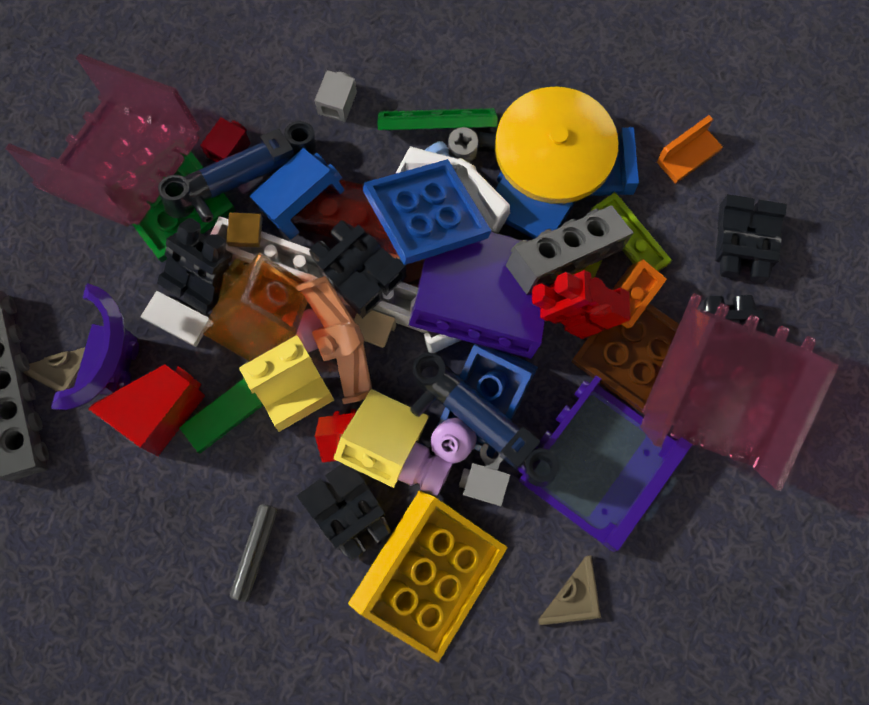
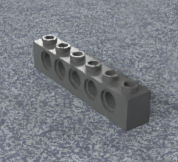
M0 290V350L5 349L4 354L0 357V479L13 481L46 471V461L49 460V452L46 444L41 442L39 430H42L43 425L40 415L34 411L32 401L36 399L35 389L28 382L27 375L24 374L25 371H29L30 366L26 355L21 352L19 342L23 341V334L18 324H15L13 315L17 312L16 303L12 296ZM11 377L9 386L3 389L4 381ZM17 406L16 415L9 419L11 409ZM23 436L24 443L16 450V441L19 437Z

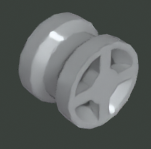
M462 127L455 129L450 134L448 139L450 157L462 158L467 162L473 161L478 151V137L476 133L469 128Z

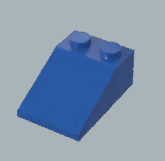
M474 344L459 377L512 421L538 367L511 353ZM445 407L437 426L449 418L458 417ZM476 434L474 449L480 452L483 444L488 443ZM488 444L486 454L492 458L496 450Z

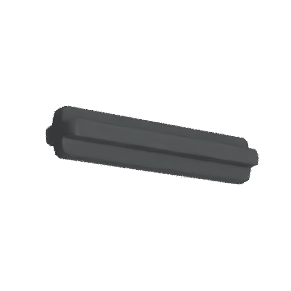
M261 504L258 508L230 593V597L234 600L247 602L250 598L277 515V509L272 506Z

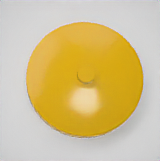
M545 87L524 94L507 108L497 128L495 152L500 170L508 182L519 192L540 202L553 204L570 203L594 193L607 180L617 158L618 135L608 112L589 95L566 87Z

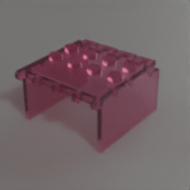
M79 54L76 59L100 91L98 99L101 103L94 113L85 112L82 117L86 123L76 136L69 134L65 140L69 145L59 159L51 157L48 160L10 143L7 145L6 150L34 179L32 184L38 189L126 227L133 223L139 225L151 208L146 201L154 203L160 195L158 191L159 183L164 179L163 177L174 175L185 160L181 154L188 155L200 139L196 134L200 127L176 88Z
M694 293L690 298L642 411L645 416L640 427L653 444L658 447H662L672 425L674 426L671 431V437L676 439L683 437L696 446L701 436H703L700 447L726 456L732 446L730 451L731 459L751 466L754 464L753 468L775 489L781 491L839 365L812 352L816 344V338L807 336L802 346L795 345L786 341L789 328L780 326L775 337L755 330L759 322V317L755 315H750L746 324L742 325L725 318L729 306L723 303L718 306L715 314L699 309L701 295Z

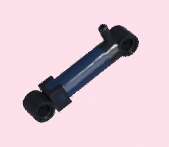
M304 121L292 122L286 127L284 135L278 128L260 136V144L184 177L180 175L165 177L158 186L165 212L173 218H184L190 215L195 208L204 223L210 222L214 215L205 201L272 171L275 173L303 148L314 155L316 153V142L313 127Z
M428 352L416 358L413 364L417 385L425 390L424 394L410 408V411L416 417H420L437 399L500 453V457L518 472L524 465L525 476L531 484L544 487L550 485L555 480L560 465L558 458L548 449H538L540 441L523 426L519 428L445 365L439 355ZM431 366L439 370L434 378H425L421 375L426 367ZM536 461H545L550 465L551 472L548 475L540 476L533 471L532 465Z

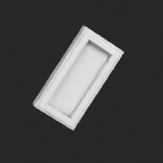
M159 291L155 292L141 315L143 320L195 347L212 322L210 318Z

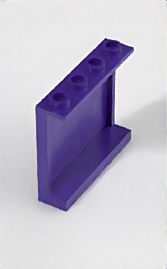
M491 232L488 239L424 259L416 300L408 326L532 359L542 343L545 320L540 318V307L532 303V293L526 294L506 267V263L512 253L511 249L521 240Z

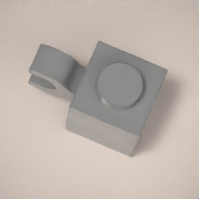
M484 443L480 450V457L485 467L472 463L471 470L464 468L459 487L465 488L463 493L465 496L501 506L510 474L498 471V467L503 459L500 457V453L497 458L490 459L486 454L488 444Z

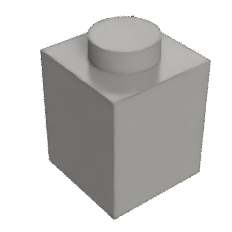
M327 70L315 98L317 113L346 122L357 93L355 78H351V76L344 72L335 73Z

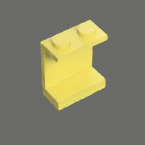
M298 335L239 367L250 391L255 393L262 402L278 432L334 401Z
M371 389L341 436L334 459L394 488L413 446L423 432L429 416L422 414L420 417H416L410 411L411 407Z

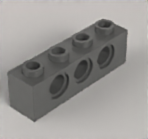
M612 205L602 210L597 208L579 220L571 219L556 230H545L533 240L518 242L511 249L512 253L506 263V267L524 292L530 294L533 287L540 283L549 285L555 282L557 276L562 273L568 272L573 274L622 251L633 235V231Z

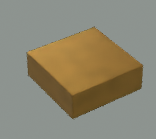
M229 213L227 245L234 247H260L263 219L261 214Z

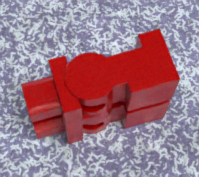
M586 270L574 275L568 272L562 273L557 276L554 284L547 286L540 283L532 289V303L540 307V318L545 321L550 320L555 324H564L565 331L581 339L602 332L604 328L610 329L630 321L629 291L621 287L611 290L599 278H591V273Z

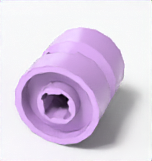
M416 442L398 480L410 486L418 483L420 484V491L437 498L453 463L443 460L437 455H431L430 448Z

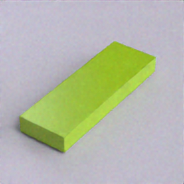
M616 192L591 208V211L597 208L602 210L612 205L633 231V235L622 250L633 264L644 259L659 272L672 262V259Z

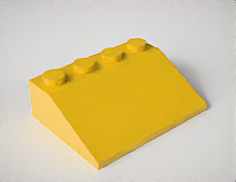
M419 490L348 602V605L361 616L439 663L508 547L436 497Z

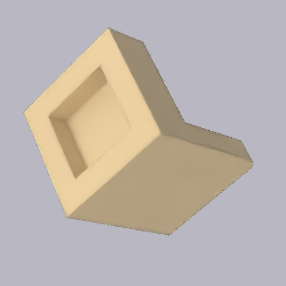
M371 310L363 319L356 314L354 319L361 329L364 341L382 348L385 347L390 332L396 328L394 317Z

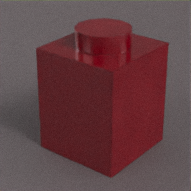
M220 117L200 146L207 158L218 162L246 150L251 143L246 133L247 130L237 121L232 120L229 122Z

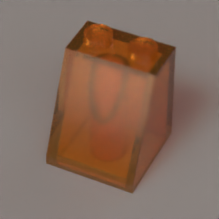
M259 252L213 308L202 334L250 362L296 335L308 301L295 286L305 281Z

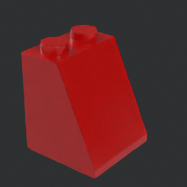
M163 365L93 403L89 410L138 447L159 456L205 395L198 390L202 384L178 366L174 371L167 365Z

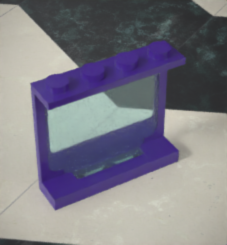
M595 376L591 383L586 380L583 381L574 396L579 398L572 408L566 405L555 419L560 423L555 432L552 433L547 430L540 440L539 447L552 451L558 458L560 465L555 480L548 486H535L527 480L524 472L525 466L523 465L519 470L523 474L519 482L609 550L615 552L623 545L692 444L683 437L676 441L597 385L601 378ZM536 461L532 465L533 471L540 476L548 475L551 472L550 465L545 461Z

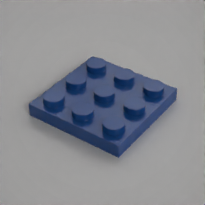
M448 159L364 183L363 192L404 265L488 239L491 229Z

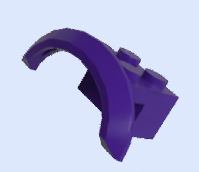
M91 284L86 285L83 299L91 301L96 305L102 315L104 326L91 325L75 382L76 386L55 392L52 402V409L68 410L80 407L93 400L99 394L110 395L131 382V373L129 372L131 360H135L139 352L137 337L124 327V318L113 298L100 287Z

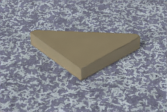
M85 347L70 352L58 353L45 357L44 360L30 363L29 371H25L24 374L57 392L70 389L75 385Z
M592 555L584 557L538 619L539 625L601 618Z

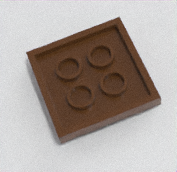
M649 303L631 328L627 329L620 324L610 329L604 328V331L589 336L571 363L592 378L595 376L601 378L599 383L649 418L704 341Z

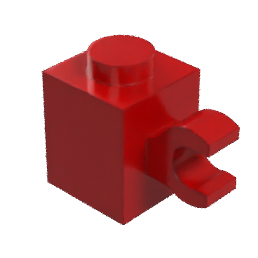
M351 409L350 414L340 415L339 411H335L333 416L319 417L315 439L322 463L337 461L334 459L340 438L356 414V409Z

